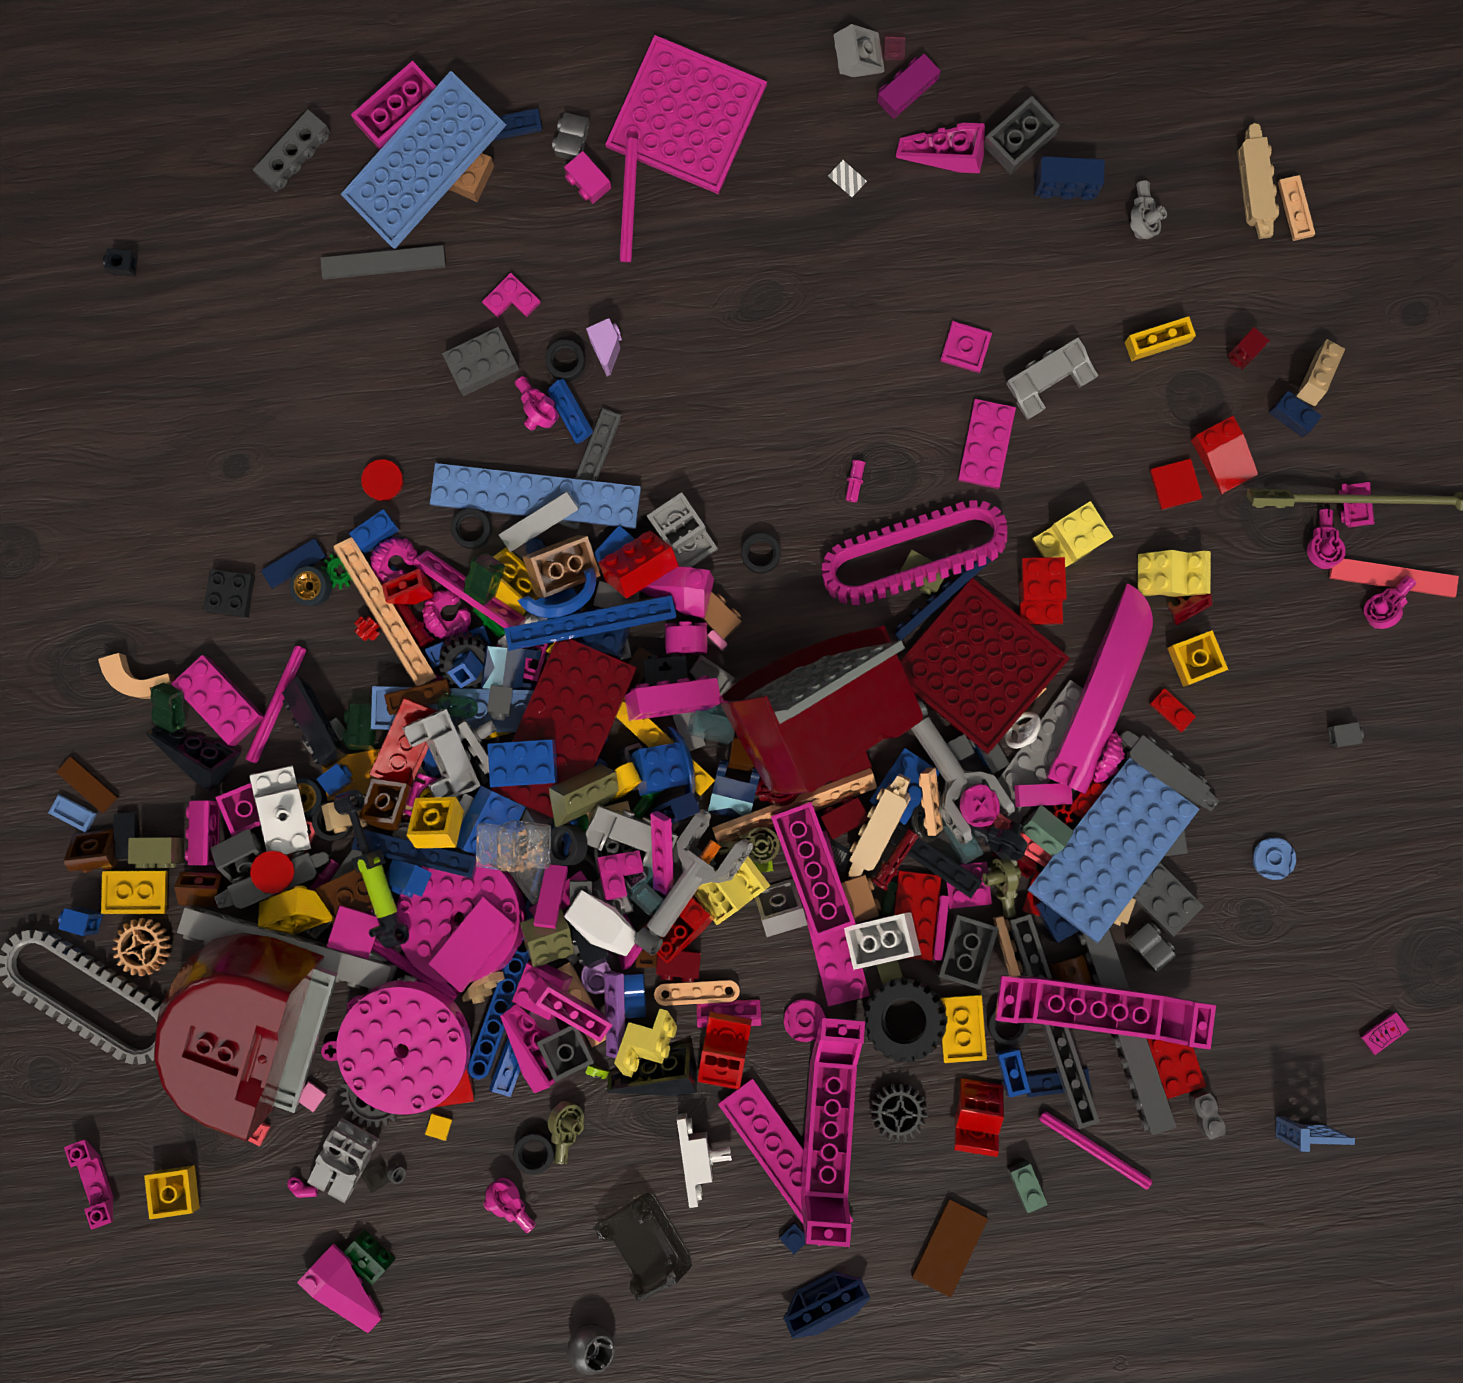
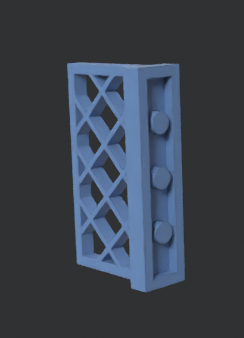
M1276 1116V1138L1299 1151L1310 1152V1144L1355 1145L1354 1137L1331 1126L1299 1124L1285 1116Z

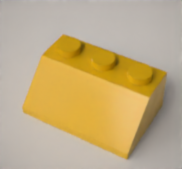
M507 547L483 563L473 578V581L522 616L529 612L520 605L519 599L526 596L534 600L541 598L535 595L525 563L513 552H510Z
M295 886L294 889L282 891L279 895L270 896L268 899L259 902L258 927L297 934L332 921V915L316 891L307 890L305 886Z

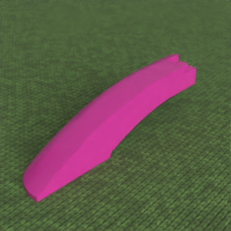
M1126 584L1094 657L1080 698L1046 775L1047 778L1084 794L1088 790L1095 774L1096 766H1098V762L1103 756L1109 742L1108 739L1120 716L1153 628V616L1148 601L1140 591L1129 584Z

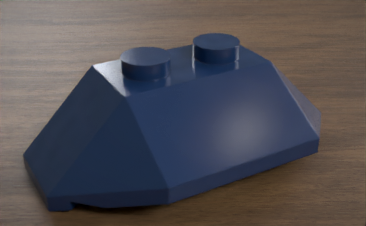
M834 1271L797 1290L783 1318L793 1339L818 1335L855 1316L870 1300V1296L860 1277Z

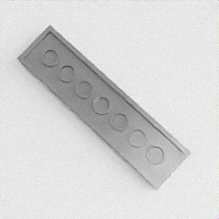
M1071 680L1068 681L1041 718L1037 739L1033 743L1020 748L997 779L1014 805L1015 812L1006 817L1013 822L1020 823L1022 816H1025L1031 806L1016 807L1014 786L1048 784L1051 780L1046 775L1083 688Z

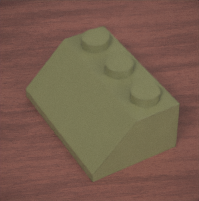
M600 764L550 787L549 793L555 826L559 827L595 810L597 804L601 806L608 804L619 791L616 771Z

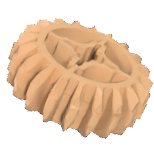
M140 918L139 921L131 920L130 925L128 923L123 925L124 930L117 931L120 937H115L113 940L118 945L113 946L112 949L118 950V954H115L113 957L121 959L117 963L118 966L125 964L123 971L127 972L131 969V975H136L137 973L139 976H144L145 973L150 975L153 974L154 970L158 971L161 969L160 964L164 965L167 963L163 957L171 955L166 951V949L172 947L171 944H166V941L171 937L163 935L167 931L165 928L159 930L160 923L153 925V919L146 921L145 918ZM141 930L149 932L154 937V940H148ZM132 936L133 943L128 948V941ZM142 944H150L142 950H135ZM155 946H157L156 954L154 958L151 960V951ZM130 955H137L143 964L135 962Z

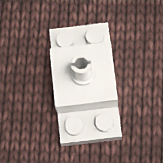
M293 766L249 775L266 852L273 850L290 854L311 849Z
M687 1113L678 1114L677 1125L689 1208L698 1207L699 1200H702L701 1184L712 1182L713 1163L731 1161L732 1157L730 1146L711 1150L708 1144L707 1132L693 1134L692 1118H687Z

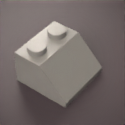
M851 24L834 34L840 74L858 77L885 72L878 32Z
M793 879L770 885V887L755 897L767 937L808 925Z

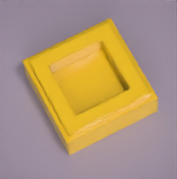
M432 1113L425 1135L446 1141L453 1119Z

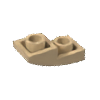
M503 971L491 973L480 980L474 981L463 995V1002L472 1001L473 1004L484 1002L485 997L493 994L492 988L497 987L498 982L505 980Z

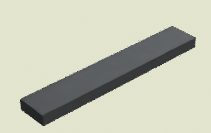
M443 245L320 258L323 280L446 267Z
M602 408L575 479L598 480L622 415ZM563 520L558 522L559 525L578 531L581 524L580 522Z

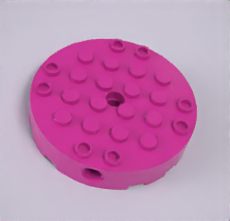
M478 857L479 860L474 879L421 866V868L432 873L422 897L413 895L410 898L402 894L400 895L396 908L401 923L405 924L409 930L408 941L400 946L408 960L420 972L437 981L449 983L429 963L460 926L461 923L458 920L460 914L463 913L465 919L482 897H486L517 925L471 982L502 970L513 959L523 940L520 923L527 920L526 907L522 892L519 891L514 878L498 864L496 865Z
M391 981L368 991L347 1013L338 1032L336 1045L337 1060L344 1080L350 1089L365 1103L378 1110L392 1114H415L437 1106L457 1087L469 1063L471 1036L462 1011L448 995L442 994L434 989L433 986L419 981ZM401 1044L406 1045L408 1049L401 1047Z

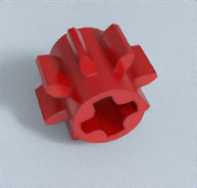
M360 616L354 622L357 626L354 630L355 633L364 641L368 638L373 641L380 635L377 632L380 626L370 616L366 619Z
M1056 805L1052 806L1054 810L1052 814L1058 817L1057 813L1064 814L1062 821L1065 825L1068 822L1074 821L1070 819V814L1073 811H1066L1065 805H1062L1059 810Z

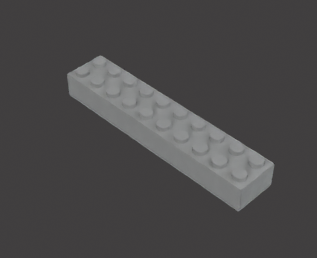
M201 907L184 908L177 933L183 934V938L186 940H204V945L213 939L242 932L274 937L323 955L324 959L318 966L338 973L336 982L347 981V985L350 987H368V991L381 984L394 981L398 968L390 961L362 958L328 948L327 943L295 934L258 927L257 923Z

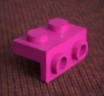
M1371 483L1342 484V490H1339V494L1372 495ZM1344 503V510H1341L1342 523H1346L1348 528L1375 524L1373 503Z

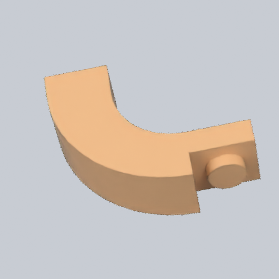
M120 653L98 659L102 673L108 683L119 692L128 696L142 699L157 698V690L164 691L170 689L171 683L175 681L174 675L164 674L147 680H138L129 670L126 655Z

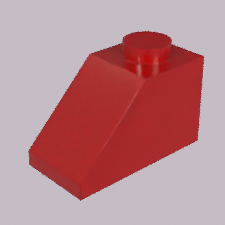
M420 569L382 584L385 601L388 604L416 605L434 597L430 579Z

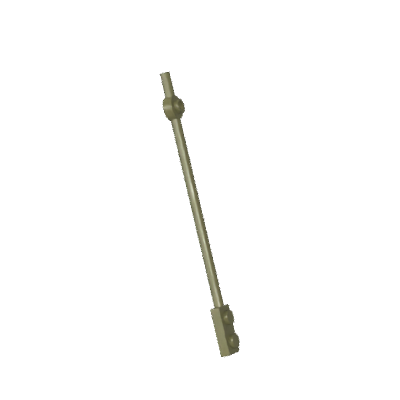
M1248 489L1246 494L1252 506L1258 508L1265 506L1285 508L1286 506H1294L1295 502L1445 504L1455 505L1458 510L1463 511V492H1457L1454 496L1292 494L1289 489Z

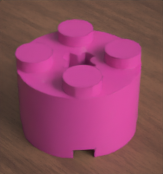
M679 622V626L675 623L665 624L666 654H706L708 649L707 623H695V626L692 625V622Z

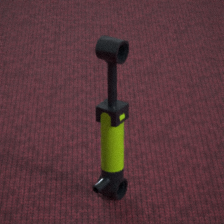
M351 790L335 797L334 808L340 815L349 814L362 855L352 858L356 873L361 872L379 924V926L369 930V935L371 937L379 935L381 945L386 948L405 944L409 939V930L405 924L401 923L382 867V864L386 863L382 850L378 849L370 852L357 811L364 807V797L360 791Z

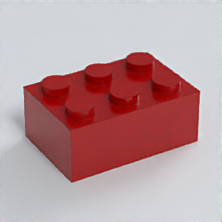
M651 530L643 533L637 539L625 544L622 548L607 555L598 562L605 581L625 598L632 596L678 567L672 546Z

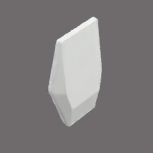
M580 890L564 917L590 944L627 956L635 944L634 939L637 932L615 907Z

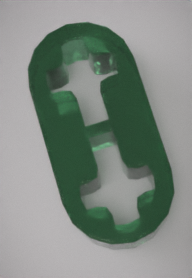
M443 694L437 700L439 710L444 709L442 703H446V700H449L450 704L456 705L448 706L449 716L471 718L478 711V705L471 697ZM467 703H470L473 709L471 708L468 712H466L463 707H459V705L467 706Z

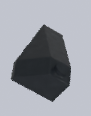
M163 722L146 732V735L194 782L208 791H211L225 781L240 756L238 750L223 741L217 740L213 742L205 739V736L201 734L194 736L186 733L185 729Z
M685 1043L670 1046L669 1055L667 1058H664L662 1064L647 1059L640 1062L637 1071L633 1072L632 1077L623 1075L619 1069L610 1072L608 1075L607 1092L665 1096L696 1093L697 1070L692 1044Z

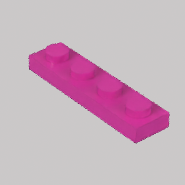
M655 811L651 813L653 888L667 896L674 886L672 822L670 817Z

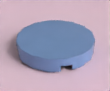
M1267 838L1260 841L1255 847L1252 861L1256 871L1262 877L1278 880L1285 878L1294 870L1296 853L1286 840Z

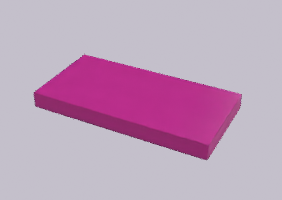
M482 897L430 961L429 965L459 992H463L517 924L486 897Z

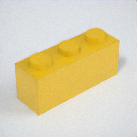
M1188 316L1132 334L1125 341V345L1131 361L1190 343L1196 334Z

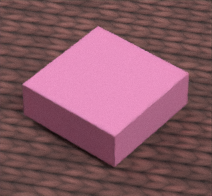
M712 630L707 635L722 652L728 647L727 642L715 630Z
M308 1082L303 1089L299 1103L314 1112L327 1093L312 1082Z

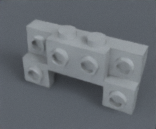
M1076 338L1057 351L1053 349L1043 355L1044 359L1039 362L1036 360L1030 362L1025 366L1026 370L1007 381L1006 385L1017 400L1016 404L1027 420L1046 408L1038 394L1071 374L1080 388L1098 377L1079 338Z
M440 709L425 718H419L402 727L410 747H415L425 741L427 742L442 775V778L428 785L433 797H456L480 786L470 763V754L464 749L461 743L462 736L455 729L447 709Z
M597 804L592 819L585 830L587 845L602 851L607 837L645 851L642 865L653 869L651 819L647 817L640 819L634 817L635 813L629 810L615 811ZM672 832V842H673L672 849L674 848V845H675L676 840H677V838H678V835H677L676 833H673V832Z

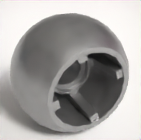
M587 1325L577 1329L570 1337L567 1346L569 1362L573 1368L585 1375H594L604 1371L610 1365L614 1356V1342L610 1334L602 1327L596 1325Z

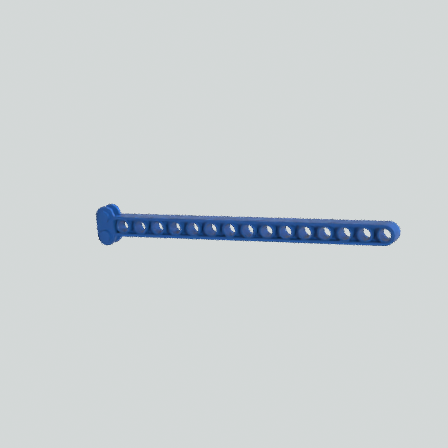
M598 758L595 767L600 764L608 767L604 760ZM581 816L572 820L571 824L578 826ZM566 832L563 836L565 844L563 853L567 857L572 840ZM547 846L525 905L527 920L534 918L529 908L532 907L534 900H539L541 890L539 884L543 880L546 864L551 859ZM519 948L514 954L513 959L502 970L505 980L497 984L469 1062V1074L475 1079H482L490 1073L505 1033V1027L500 1017L505 1012L498 1011L496 1007L497 1002L504 1001L507 1005V1010L514 1006L515 1003L512 1002L526 964L530 962L528 952H523ZM513 960L521 963V970L519 972L512 970L511 963ZM505 981L513 982L514 990L512 992H507L504 989ZM491 1021H496L499 1024L500 1029L498 1032L490 1030L489 1024ZM483 1042L491 1043L493 1047L491 1052L488 1053L482 1049ZM476 1062H481L485 1065L483 1073L475 1070Z

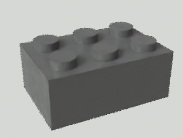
M1031 96L986 136L984 147L1011 175L1057 134L1060 125Z
M499 327L442 353L463 396L519 370Z
M1160 862L1133 896V899H1136L1135 903L1168 936L1172 937L1204 907Z
M955 914L937 976L980 990L999 928Z

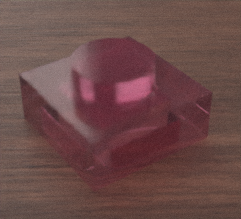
M885 37L884 60H904L905 37Z

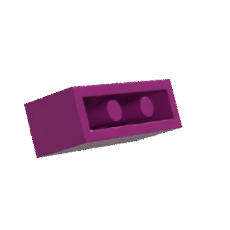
M925 54L920 58L915 57L905 71H899L889 85L887 83L884 84L878 91L877 102L893 119L939 80L941 71Z

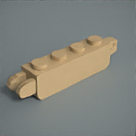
M1254 123L1245 132V142L1238 150L1246 223L1250 226H1255L1258 238L1263 239L1273 236V224L1279 215V206L1275 204L1277 190L1272 180L1274 166L1270 164L1271 145L1268 144L1267 137H1262V130H1260L1259 124Z
M899 773L892 784L889 783L886 789L881 788L876 798L880 801L877 807L872 806L867 816L871 818L868 825L863 824L858 833L861 836L859 842L855 841L849 851L852 853L849 861L853 864L848 876L852 879L860 877L864 870H873L881 858L911 799L907 792L911 780L908 777Z

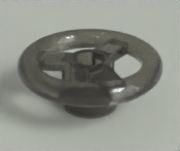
M920 802L913 809L911 826L919 839L924 842H933L938 838L940 832L936 836H926L923 834L926 829L924 826L925 808L922 807Z

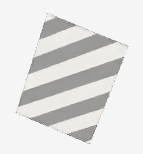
M844 160L828 175L851 197L867 182Z

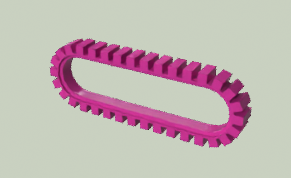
M977 500L969 501L970 507L968 508L965 507L963 502L956 504L955 512H953L951 506L943 508V516L940 515L938 510L931 512L930 520H928L926 514L918 516V524L915 523L914 518L906 520V528H903L901 522L894 524V532L890 531L889 526L882 528V536H878L876 530L869 532L870 540L867 541L864 534L856 537L857 544H853L852 539L845 540L844 549L837 544L832 548L833 554L828 552L824 557L825 563H822L824 586L832 598L838 597L840 603L847 604L849 598H851L852 605H860V598L863 597L866 604L873 602V594H877L878 599L886 598L885 590L888 589L891 596L898 594V586L900 585L903 591L910 590L912 581H914L916 587L924 585V577L927 578L928 583L936 581V573H939L941 579L949 577V569L952 570L954 575L961 573V565H964L966 571L974 569V561H977L979 567L986 565V556L993 561L998 558V552L1002 553L1005 549V542H1007L1008 536L1006 518L1004 515H1001V510L996 506L990 510V503L983 501L981 506L977 507ZM977 519L985 521L994 530L993 537L989 542L981 546L863 585H845L836 577L839 566L849 559L968 520Z

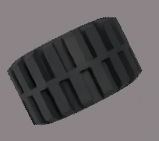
M468 631L467 635H463V632H458L457 637L453 634L450 636V641L445 640L444 647H441L439 655L440 671L443 678L448 679V683L451 686L454 683L456 684V682L447 672L454 663L456 656L472 651L482 665H484L486 646H490L487 645V641L485 639L481 640V636L477 633L475 636H472V632ZM483 669L477 679L466 685L465 689H469V686L478 687V683L482 681Z

